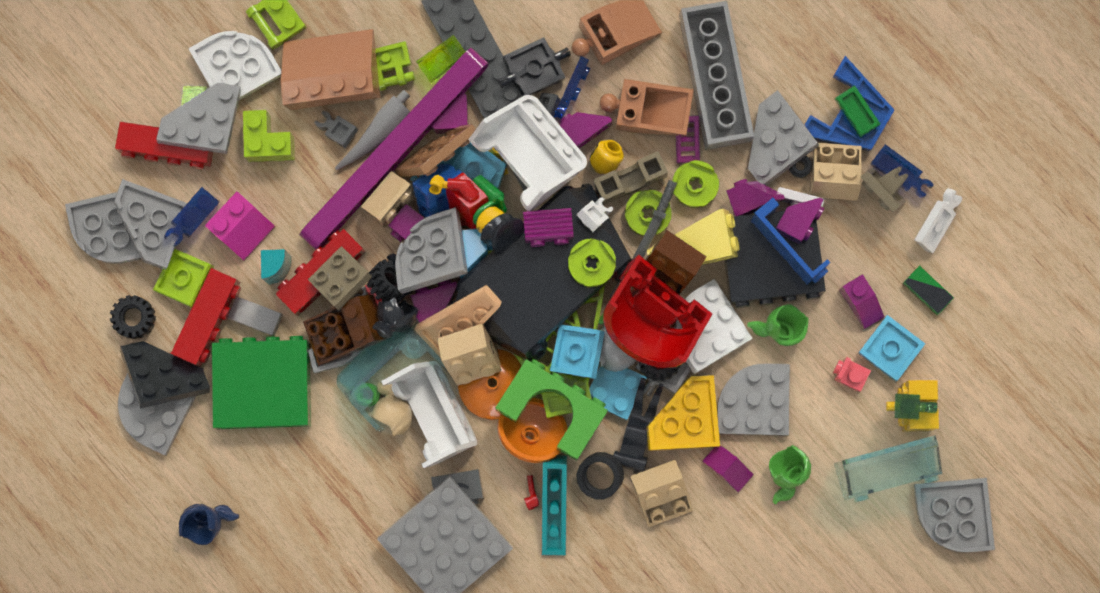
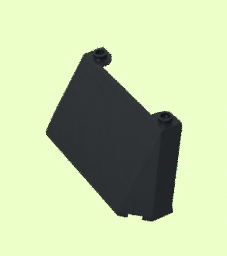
M589 183L582 184L578 188L564 186L537 211L571 208L573 240H569V244L555 245L554 241L545 242L544 246L531 247L530 243H525V233L523 230L519 239L511 246L499 253L494 252V250L491 251L458 281L456 286L458 294L456 300L451 302V305L487 285L502 301L500 307L483 324L493 342L524 360L527 359L530 362L533 359L539 360L546 353L548 344L545 338L605 285L585 287L573 279L568 269V258L572 248L578 242L585 239H596L606 242L612 248L616 257V267L610 279L614 278L618 282L622 281L619 278L629 262L632 261V258L610 218L592 232L577 216L579 211L592 200L595 203L599 199L592 185ZM588 257L587 268H597L596 263L598 259Z

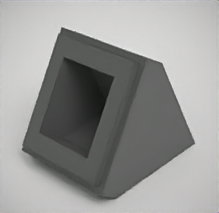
M541 93L539 101L551 116L555 118L561 99L557 94Z

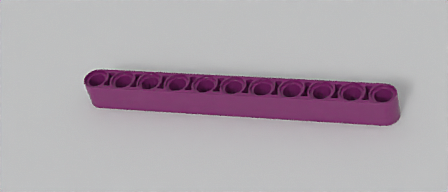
M473 48L468 49L307 223L299 236L315 250L323 247L329 241V237L348 221L391 171L393 172L428 134L434 122L484 73L489 63Z

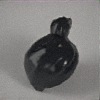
M395 298L388 302H379L376 314L378 321L375 322L372 329L376 330L379 336L389 339L395 332L401 333L411 328L417 321L419 310L417 307L409 305L406 300L399 304Z

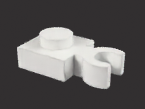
M603 197L599 198L595 203L592 200L577 214L582 223L592 232L600 227L613 211L612 206L609 208L603 206L602 202L605 200Z

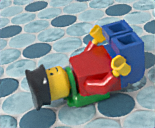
M441 164L437 166L438 169L431 175H424L412 183L419 213L424 218L456 207L460 214L461 227L468 226L471 229H477L481 233L482 243L492 246L494 252L504 251L519 239L523 233V221L513 218L511 214L506 213L507 208L504 203L503 192L482 175L475 177L472 181L459 169L455 171L452 165Z

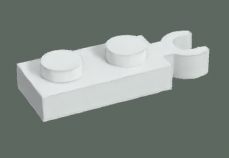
M948 188L944 192L943 201L938 200L915 238V241L927 252L934 253L956 215L953 209L961 203L962 197L955 195V190Z

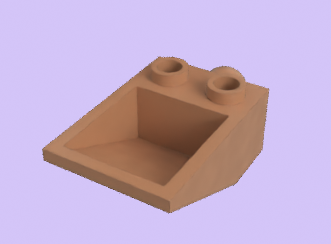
M619 0L581 17L579 28L585 39H576L572 43L571 48L572 52L578 57L587 55L591 48L602 66L662 34L643 0ZM592 28H596L598 33L595 34Z
M624 79L621 100L617 99L615 95L607 93L600 98L599 103L601 109L606 112L619 109L617 130L639 134L686 136L694 89ZM629 91L638 92V94L631 95ZM629 111L630 114L634 113L635 115L632 118H628L625 114Z

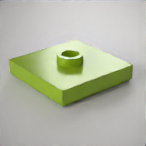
M174 249L166 270L162 269L153 291L192 308L210 269L214 268V266Z

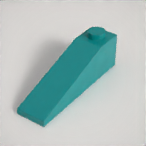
M558 455L550 461L543 462L542 555H566L567 455Z

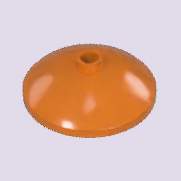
M500 349L497 350L502 371L488 377L473 380L468 384L458 385L460 398L467 409L478 417L489 420L499 419L501 413L497 412L495 407L522 367L514 355ZM490 379L497 380V385L495 387H490L488 385V381Z
M537 398L530 400L516 423L501 414L497 426L498 435L503 446L516 458L530 463H543L557 457L561 453L560 450L556 449L557 445L568 429L562 415L547 418L543 400Z

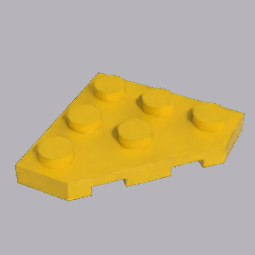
M714 375L691 376L685 381L646 427L648 451L720 446Z

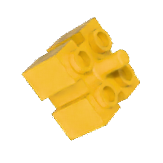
M908 380L902 383L901 388L897 390L898 401L886 402V411H902L898 412V425L902 426V432L933 431L939 429V411L937 409L938 380Z

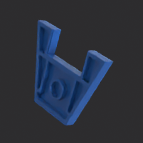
M845 56L833 78L849 87L856 86L880 122V126L860 138L842 110L839 111L831 126L812 115L809 116L805 126L815 140L840 145L861 146V150L871 151L892 116L894 109Z

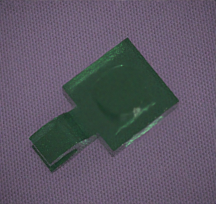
M895 394L894 419L919 420V412L936 413L938 403L920 402V395Z

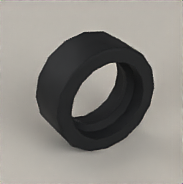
M596 452L589 455L579 465L576 473L577 483L580 490L586 496L595 500H604L611 497L621 487L624 480V469L614 455L606 452ZM596 462L607 464L614 474L613 483L606 489L595 488L589 483L587 478L588 468Z

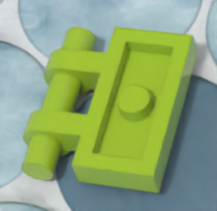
M406 41L375 48L380 91L387 90V87L398 84L400 86L407 85V82L415 80L413 71L404 73L403 67L412 65ZM396 70L395 76L384 78L383 72Z

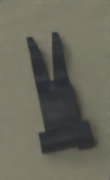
M645 378L640 380L620 452L616 450L614 452V456L620 461L622 467L633 470L635 474L645 471L648 457H644L648 441L646 427L655 418L664 384L659 383L645 415L642 416Z

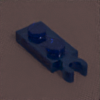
M580 57L556 109L555 117L562 119L571 100L576 102L581 88H578L580 80L585 81L591 69L587 67L589 59Z
M886 144L870 163L884 175L897 167H901L902 170L899 172V176L908 174V178L901 187L907 192L913 187L920 198H924L927 195L921 190L922 185H926L930 189L934 186L930 180H922L920 178L923 171Z
M201 187L171 221L175 228L168 229L164 238L167 239L171 234L175 235L177 241L173 246L177 247L183 240V234L189 238L220 201Z

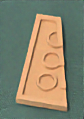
M485 285L418 323L414 330L441 358L437 338L484 324L500 307L502 301Z

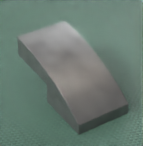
M237 297L228 315V319L274 336L283 314Z

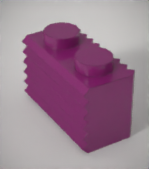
M571 208L523 212L525 243H530L531 247L544 246L545 242L554 241L555 245L569 244V240H573Z

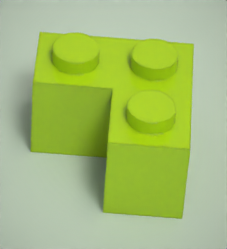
M267 110L243 111L244 157L248 162L295 160L294 136L291 132L271 133V116Z

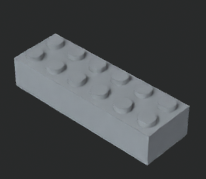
M727 1L682 8L679 20L705 150L751 142L754 138V132Z

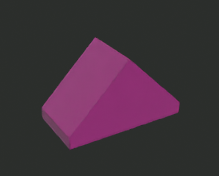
M462 93L434 122L431 127L436 134H445V132L456 127L469 125L467 95Z
M721 445L714 447L702 461L737 492L754 475L735 455Z

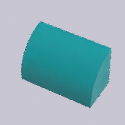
M285 249L261 250V279L268 285L283 280L291 268V255Z

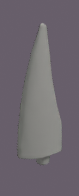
M405 90L397 97L393 96L379 110L359 142L335 167L336 170L353 163L377 148L410 113L403 105L410 97Z

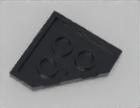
M145 341L120 346V353L140 409L210 393V386L203 368Z

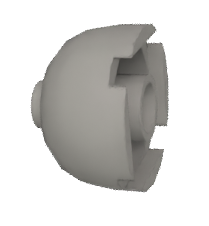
M605 326L601 329L605 334L599 367L617 372L627 369L637 361L616 346L609 337Z

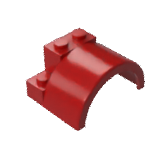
M638 254L627 265L619 278L622 281L604 309L603 322L605 329L618 348L641 363L660 368L682 365L687 361L713 313L695 299L690 303L657 278L654 275L657 269ZM678 320L681 323L682 329L670 328V326Z

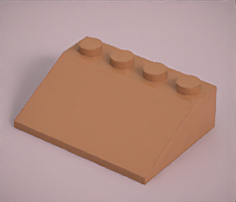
M369 29L283 42L281 70L283 105L289 110H298L380 98L374 30Z

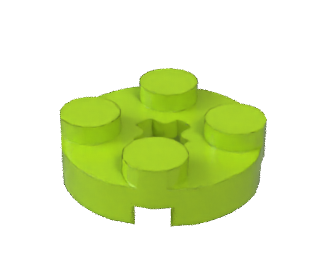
M690 161L680 166L673 176L672 181L677 183L673 194L681 204L687 207H705L714 200L718 193L719 179L713 167L706 162ZM695 178L699 179V184L702 185V188L691 189L692 186L689 184V181H694Z
M656 190L639 191L628 200L625 209V219L629 228L634 233L640 236L645 235L652 218L648 217L645 219L642 210L644 208L648 210L650 207L653 208V212L654 209L657 210L663 195L661 192ZM668 203L669 205L666 208V217L662 219L655 235L661 234L671 221L672 210L670 203Z
M585 239L578 242L572 248L568 258V269L571 276L576 282L585 287H598L605 284L612 277L616 267V257L612 248L606 242L596 239ZM588 257L598 259L596 263L597 268H587Z

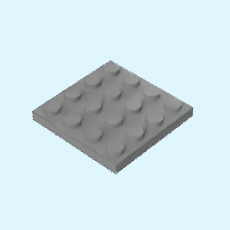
M451 476L446 478L377 538L424 593H461L513 549V546Z

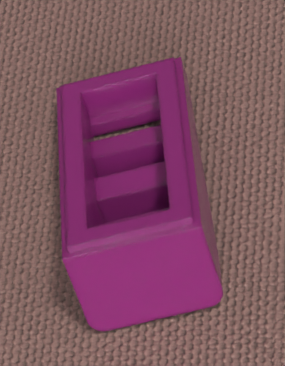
M689 115L688 123H694V127H688L687 132H694V136L681 137L675 135L677 163H689L694 160L700 161L699 115ZM681 142H694V146H681ZM681 151H695V155L681 156Z

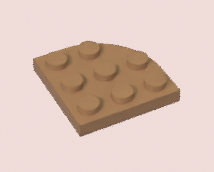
M470 124L445 132L447 137L442 135L435 140L433 139L397 166L394 171L400 177L408 176L409 178L416 175L417 177L431 175L438 169L437 165L442 160L445 162L451 159L458 147L462 148L470 143L468 139L476 129Z

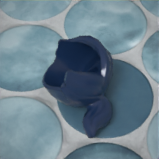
M204 504L191 505L180 516L179 536L184 539L187 538L198 545H208L219 534L221 519L229 522L239 519V514L234 513L227 505H218L215 508Z

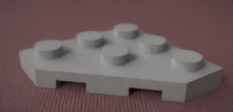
M216 83L161 118L157 142L227 154L241 87Z
M778 90L759 104L748 169L755 179L766 186L819 146L818 142Z
M122 179L114 205L142 261L166 270L189 204Z

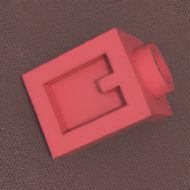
M848 357L843 361L839 360L833 373L837 374L834 379L835 381L858 392H861L871 370L851 361Z

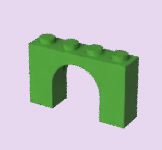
M526 359L495 409L516 423L530 400L536 395L544 392H554L562 395L572 408L573 419L556 449L577 461L607 414L608 410L604 408L606 404L595 397L592 400L584 395L585 391L576 385L570 387L565 384V378L555 372L552 375L543 370L545 366L534 359L530 362Z

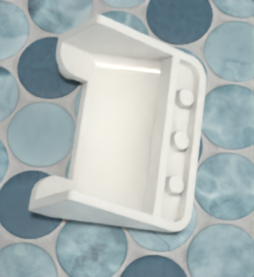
M524 95L483 119L468 139L480 152H487L494 147L527 187L520 196L521 204L527 211H532L580 173L587 165L585 155L541 102L532 95Z

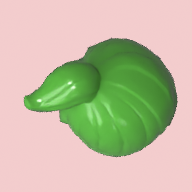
M787 304L774 309L768 316L766 323L761 321L748 322L747 327L752 328L754 333L760 337L770 336L780 345L793 346L805 338L809 318L795 306Z
M791 445L787 449L777 452L769 461V470L773 482L782 487L773 496L772 502L774 504L790 500L795 495L796 487L804 484L811 474L810 460L797 446Z

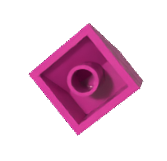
M237 191L205 225L242 260H245L275 228L273 223Z

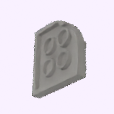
M117 192L65 204L73 238L79 247L91 257L102 262L114 264L141 259L114 205Z
M456 207L428 216L410 229V235L404 243H400L395 266L398 290L402 294L468 273L460 214Z
M756 364L748 366L733 375L724 386L718 400L719 434L788 436L790 364Z
M127 373L118 397L119 416L126 431L137 442L167 456L196 396L140 409Z
M987 478L914 484L918 519L924 531L933 541L946 549L956 552L995 550Z

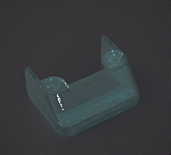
M412 328L401 333L395 332L391 338L365 349L337 376L336 383L340 391L380 433L384 429L365 410L373 401V392L366 382L401 350L406 357L418 359L428 352L447 371L441 358Z
M936 435L834 463L844 500L854 498L855 502L869 499L868 494L924 479L925 484L939 480L938 475L943 474Z

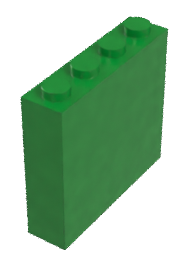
M289 336V340L281 341L280 337H266V341H256L254 337L242 338V342H233L232 338H221L219 343H212L213 428L219 430L311 426L310 356L308 352L310 350V342L304 340L303 336Z

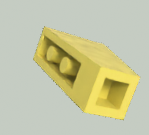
M719 209L675 234L681 240L707 256L702 265L738 257L737 251L740 250L737 237H734L733 233L735 220L733 214H730L728 210ZM653 247L647 250V256L649 255Z

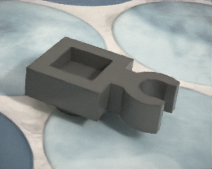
M322 111V115L327 120L324 123L315 121V125L320 130L326 131L325 135L327 138L346 148L357 133V127L340 116L333 120L328 112Z

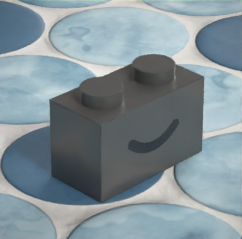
M479 469L431 477L433 490L451 476L475 504H480L479 499L484 498Z

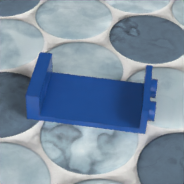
M772 197L754 213L751 222L806 284L811 281L817 283L828 272L826 267L831 262L827 259L814 271L808 267L767 220L775 213L779 206L778 202Z

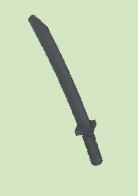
M668 180L667 187H665L664 194L658 204L659 206L657 210L654 209V216L632 260L638 254L644 257L662 219L666 217V208L677 186L676 182ZM618 282V284L614 288L613 292L610 295V298L613 296L620 282Z

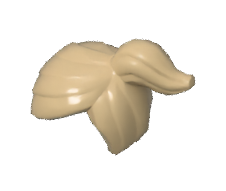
M378 382V392L386 397L376 403L371 415L378 421L387 424L394 437L400 434L403 435L412 424L411 407L406 401L394 395L392 384L383 385Z

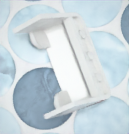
M436 361L412 364L381 381L383 385L392 384L394 395L397 398L408 401L428 441L424 444L423 455L427 461L422 463L423 468L437 465L477 445L475 434L443 369Z

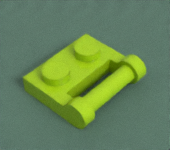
M262 0L246 10L250 19L253 18L267 38V44L271 50L278 48L283 42H287L306 29L305 24L288 0ZM266 10L282 34L276 36L260 13Z

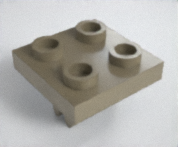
M901 167L895 168L884 176L875 168H872L861 176L864 180L862 185L870 193L875 192L880 197L878 202L887 211L891 209L894 212L906 202L897 192L908 178V174L899 176V172L902 170Z
M341 246L308 280L337 310H340L350 299L355 298L357 293L360 295L364 293L362 287L372 276Z

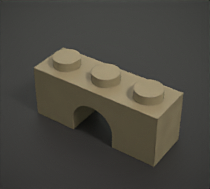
M658 151L637 160L634 165L618 172L614 170L594 179V187L599 198L603 197L605 199L602 202L605 205L667 178L668 171Z

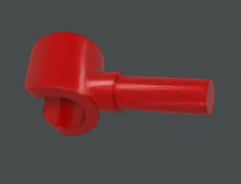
M528 475L527 481L531 496L524 498L528 510H532L539 506V500L534 488L533 475Z

